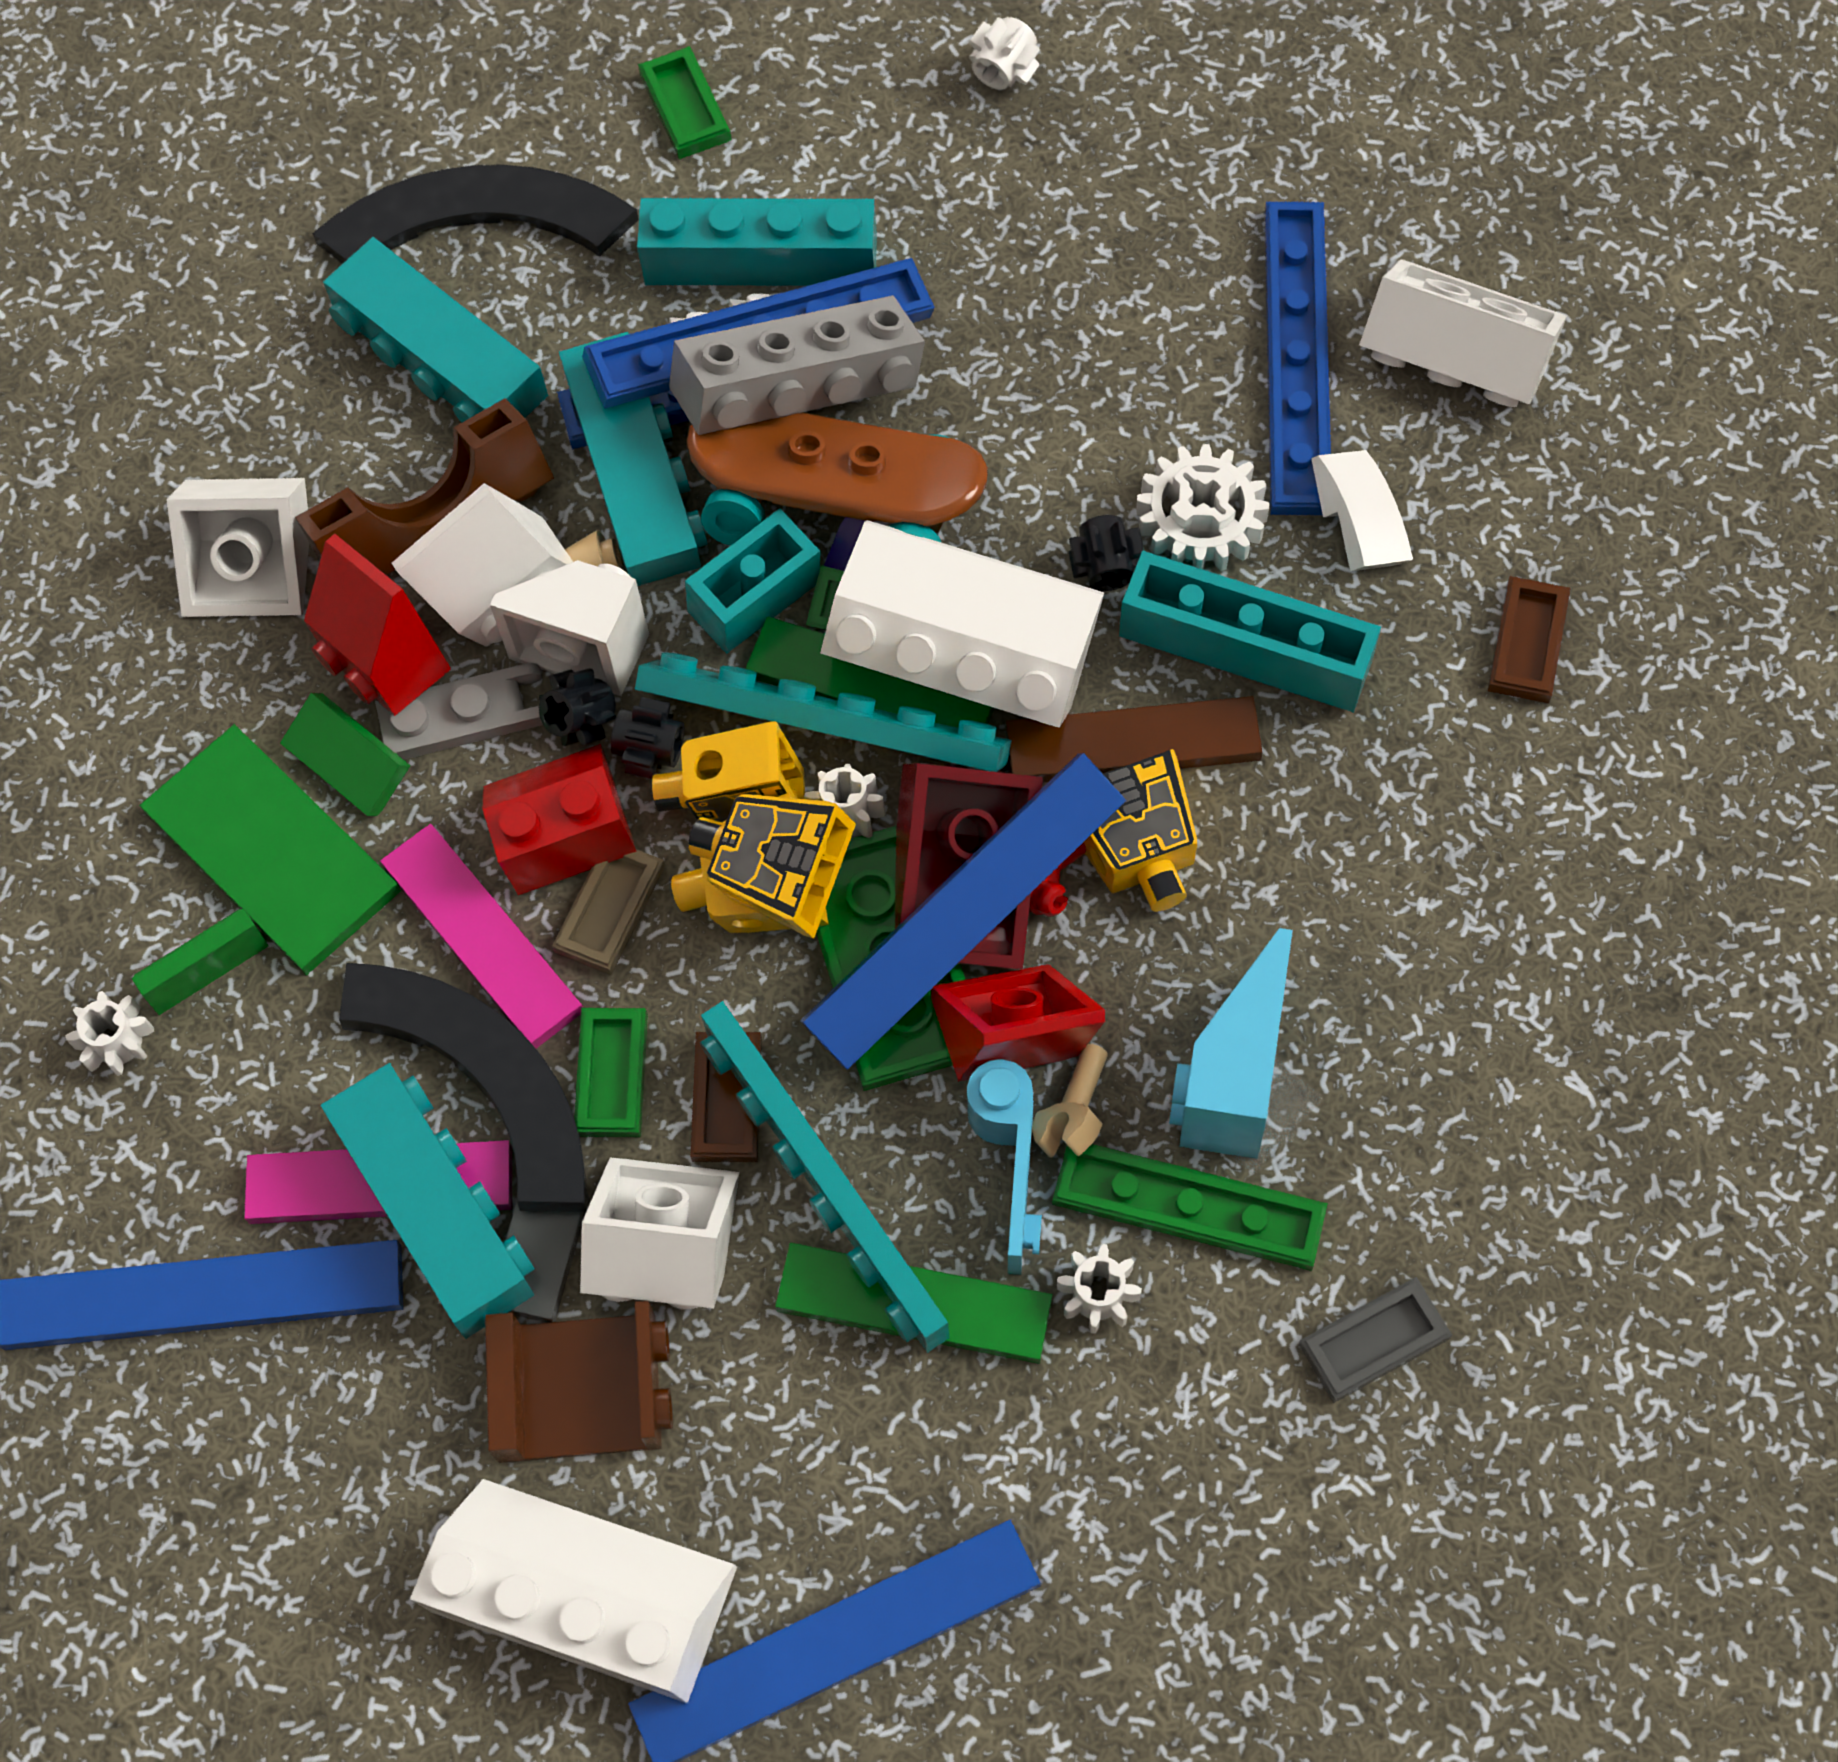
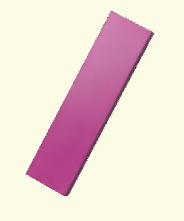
M431 823L380 860L386 872L398 883L400 889L509 1022L521 1031L535 1048H538L581 1015V1008L583 1006Z
M510 1141L456 1143L467 1162L456 1168L467 1187L469 1188L480 1181L498 1210H512V1145ZM347 1149L247 1155L244 1219L249 1224L388 1217Z

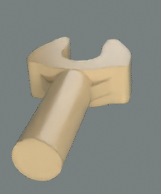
M1088 1044L1081 1052L1062 1102L1039 1110L1035 1115L1032 1124L1034 1140L1049 1158L1056 1154L1061 1138L1077 1156H1080L1098 1137L1102 1122L1088 1107L1108 1057L1106 1050L1098 1045Z

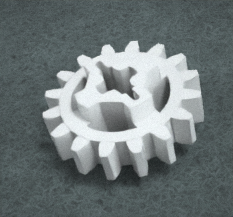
M1203 444L1200 456L1191 457L1189 451L1184 446L1179 447L1177 462L1174 464L1162 456L1158 458L1155 475L1145 473L1142 478V494L1137 495L1136 515L1141 516L1139 521L1141 537L1153 536L1151 553L1158 555L1168 549L1172 552L1171 560L1181 563L1184 559L1193 560V567L1204 569L1205 561L1213 560L1220 571L1227 570L1228 557L1231 553L1242 561L1246 560L1249 554L1250 543L1260 544L1262 540L1263 523L1267 522L1269 502L1263 501L1266 491L1265 481L1251 482L1254 465L1251 462H1247L1238 468L1232 465L1234 451L1230 449L1226 450L1220 459L1212 457L1209 444ZM1166 496L1171 499V513L1167 517L1162 509V503ZM1237 500L1242 508V517L1239 522L1235 519L1236 510L1233 508V504Z

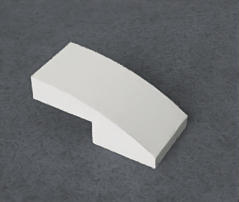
M1367 450L1318 455L1311 458L1323 518L1339 516L1350 572L1394 566L1413 560L1408 537L1395 499L1385 478Z

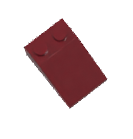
M922 763L903 765L896 825L895 929L1042 789L1043 777ZM1031 893L959 963L1023 969Z

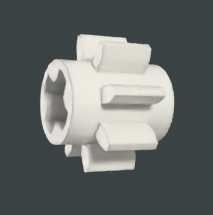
M997 17L992 26L983 21L969 41L970 45L975 48L969 57L973 61V72L981 82L993 89L1003 90L1008 86L1012 87L1016 80L1026 85L1040 65L1034 59L1040 51V48L1036 46L1037 39L1034 32L1028 25L1016 18L1006 17L1002 19Z
M845 764L844 767L833 769L827 773L823 771L818 772L819 791L806 792L805 799L836 803L856 823L851 838L861 835L871 838V818L885 816L883 796L877 794L876 776L871 773L863 777L861 773L852 769L850 764Z
M101 991L98 992L97 1001L88 1004L84 1009L79 1007L73 1009V1012L78 1017L76 1022L77 1031H72L65 1035L66 1040L75 1050H83L79 1061L89 1071L93 1072L103 1061L119 1076L122 1075L124 1063H127L134 1057L142 1060L147 1058L146 1053L141 1048L142 1036L153 1033L154 1027L146 1017H137L141 1007L130 995H127L119 1004H116ZM107 1028L116 1032L112 1037L103 1034Z
M1107 1244L1101 1245L1098 1256L1085 1259L1079 1252L1074 1251L1071 1255V1263L1076 1271L1075 1277L1064 1275L1059 1276L1057 1279V1290L1073 1294V1299L1064 1308L1065 1318H1073L1081 1313L1090 1319L1089 1328L1093 1334H1096L1100 1320L1110 1317L1121 1327L1126 1325L1127 1314L1122 1306V1301H1140L1142 1288L1136 1285L1125 1284L1126 1278L1133 1270L1134 1261L1127 1259L1118 1264L1115 1260L1108 1257L1109 1250ZM1094 1276L1107 1278L1106 1285L1109 1290H1107L1104 1300L1097 1301L1091 1299L1090 1286L1093 1283Z

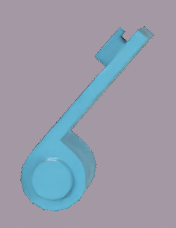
M999 1059L980 1065L970 1076L967 1085V1112L970 1126L975 1134L984 1141L998 1145L1016 1146L1008 1247V1274L1021 1275L1023 1248L1033 1249L1032 1254L1039 1255L1042 1215L1026 1214L1033 1124V1088L1030 1077L1022 1067L1015 1062Z

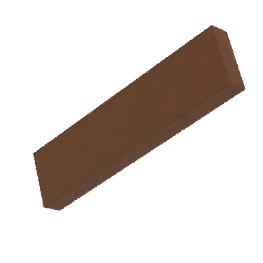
M1254 696L1068 714L1060 728L1029 718L1006 721L1007 739L1012 740L1009 752L1011 774L1043 777V783L1049 782L1078 753H1084L1102 774L1172 749L1177 756L1180 769L1261 761L1262 745Z

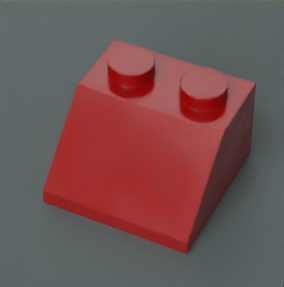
M336 534L326 540L304 622L317 640V643L311 647V650L320 663L333 676L343 671L346 674L343 676L345 681L365 704L369 705L374 700H377L390 713L396 716L449 672L451 667L404 590Z
M601 744L483 786L482 810L497 860L518 896L591 870L596 864L605 861L610 863L624 858V855L637 852Z

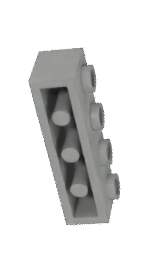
M888 296L674 340L669 388L697 434L701 435L914 388L917 385L925 340L896 298Z

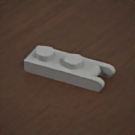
M525 663L429 687L396 716L376 700L375 704L383 742L405 760L541 726L543 724L539 715V706L524 709L519 690L520 685L532 684L542 679L540 667L536 663Z

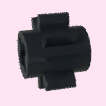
M1101 515L1086 520L1079 527L1080 537H1071L1069 539L1071 548L1069 557L1073 577L1081 578L1088 575L1090 587L1098 591H1112L1127 586L1130 583L1134 573L1133 569L1136 568L1142 550L1144 551L1139 527L1125 531L1123 519L1115 515Z
M592 668L577 672L570 669L549 676L550 684L554 690L539 695V715L546 730L554 736L561 737V744L563 746L578 742L584 746L606 738L601 724L616 719V701L610 686L603 680L594 678V670Z
M641 697L639 706L634 705L632 711L626 709L619 711L612 731L611 753L622 756V763H626L625 773L652 779L657 769H661L662 765L672 768L676 766L681 754L685 726L683 722L673 720V714H669L671 703Z

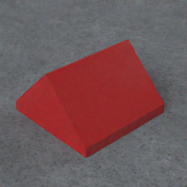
M1049 964L935 985L931 989V1000L958 1082L969 1080L977 1067L991 1060L1004 1059L1015 1062L1025 1069L1077 1057L1105 1023V1009Z

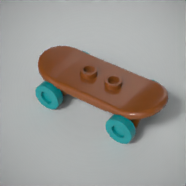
M802 412L701 435L697 434L691 424L688 431L687 448L691 462L699 473L717 488L706 500L701 514L702 525L711 537L730 546L765 520V512L762 507L763 500L770 501L776 505L864 521L892 523L888 527L914 536L941 542L938 533L943 522L952 520L968 511L981 498L987 486L988 467L982 454L967 443L943 435H925Z

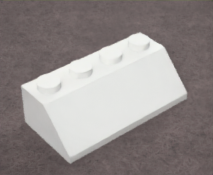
M866 520L835 593L820 653L1060 728L1073 704L1104 592L928 538L907 534L901 530Z
M482 1479L437 1531L410 1600L437 1615L688 1703L737 1566Z

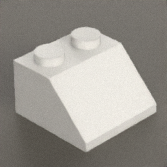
M305 478L185 480L167 498L181 617L303 614L309 542L295 517L308 510Z
M484 483L395 559L392 565L458 634L487 647L492 643L503 641L490 607L494 595L570 564L573 561L542 516Z
M577 560L496 593L490 603L509 659L523 664L536 663L541 670L553 674L570 669L577 672L592 668L594 670V678L606 682L613 691V694L622 696L649 636L636 579H633L623 569L611 564H600L597 567Z
M610 1157L582 1221L580 1293L601 1295L608 1300L617 1302L636 1299L668 1303L679 1309H694L698 1307L714 1309L725 1273L739 1172Z

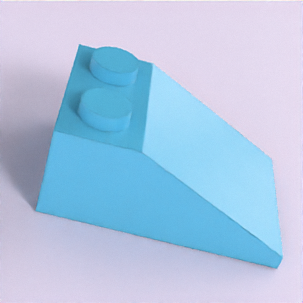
M1278 929L1194 1042L1191 1065L1177 1064L1169 1124L1182 1126L1179 1147L1258 1159L1267 1120L1293 930Z

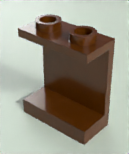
M649 1301L635 1302V1315L521 1325L513 1313L485 1315L488 1451L499 1463L662 1449L661 1430L673 1428L670 1388H659L658 1362H668L670 1359L669 1332L666 1320L656 1321V1315Z

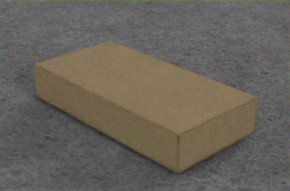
M640 850L624 855V858L610 863L605 861L596 864L595 867L591 868L552 945L554 953L612 975L665 868L663 859Z

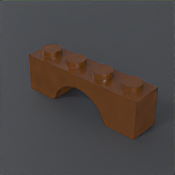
M504 398L453 427V452L448 467L439 481L424 494L402 503L382 504L367 500L347 487L299 514L295 519L319 562L325 541L336 534L387 575L396 570L392 565L395 559L484 483L512 500L520 502L533 496L540 486L554 479L528 421Z

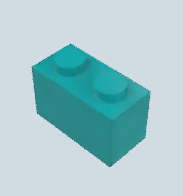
M779 508L685 580L687 612L717 645L728 654L764 625L768 616L774 618L816 585L820 571V550Z

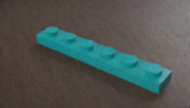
M661 653L660 660L647 662L638 667L635 690L986 771L997 772L1007 765L1012 740L996 737L997 728L986 723L960 720L958 728L935 723L936 714L928 710L901 706L899 707L898 714L874 709L876 700L867 696L839 693L838 700L816 696V686L806 682L780 679L778 687L756 682L757 673L734 666H720L719 673L698 669V659L677 653Z
M722 1001L703 1013L701 1018L707 1038L702 1040L700 1045L708 1059L720 1075L729 1070L732 1071L743 1087L741 1091L736 1093V1097L748 1117L756 1127L767 1122L780 1141L772 1146L773 1151L793 1180L803 1174L812 1186L816 1195L810 1198L809 1202L826 1229L832 1233L841 1228L854 1247L846 1255L861 1280L868 1288L878 1282L885 1291L892 1304L884 1308L903 1340L908 1343L916 1337L928 1353L949 1339L948 1321L725 1003Z

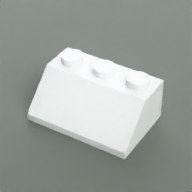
M1400 259L1382 277L1359 345L1373 350L1371 357L1383 364L1403 368L1406 362L1429 369L1427 377L1435 382L1451 387H1461L1463 381L1485 389L1483 396L1495 403L1517 407L1519 401L1530 405L1567 316Z

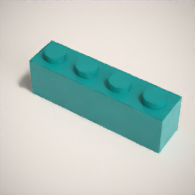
M641 198L637 249L644 284L809 286L876 268L877 230L874 199Z
M372 237L323 281L332 304L329 308V313L337 325L351 336H354L359 331L367 337L375 354L389 367L395 368L400 363L412 373L411 378L413 382L428 398L437 401L440 397H443L453 405V411L461 423L504 398L526 418L548 397L541 367L376 238Z
M624 332L559 351V355L626 571L633 579H636L637 586L701 568L697 548L706 546L708 543L698 511L694 510L688 513L685 511L680 494L690 491V487L680 456L668 458L663 440L673 438V434L663 403L651 405L650 398L645 397L604 409L582 358L585 346L629 334Z
M1142 550L1122 601L1119 637L1354 713L1373 661L1382 627Z
M389 1062L320 1105L453 1324L465 1339L486 1327L485 1315L508 1313L535 1296L524 1278L535 1268L514 1235L503 1242L498 1237L490 1222L501 1215L480 1181L469 1188L463 1181L456 1168L467 1162L447 1128L434 1134L423 1115L433 1110L434 1107L414 1075L402 1082Z

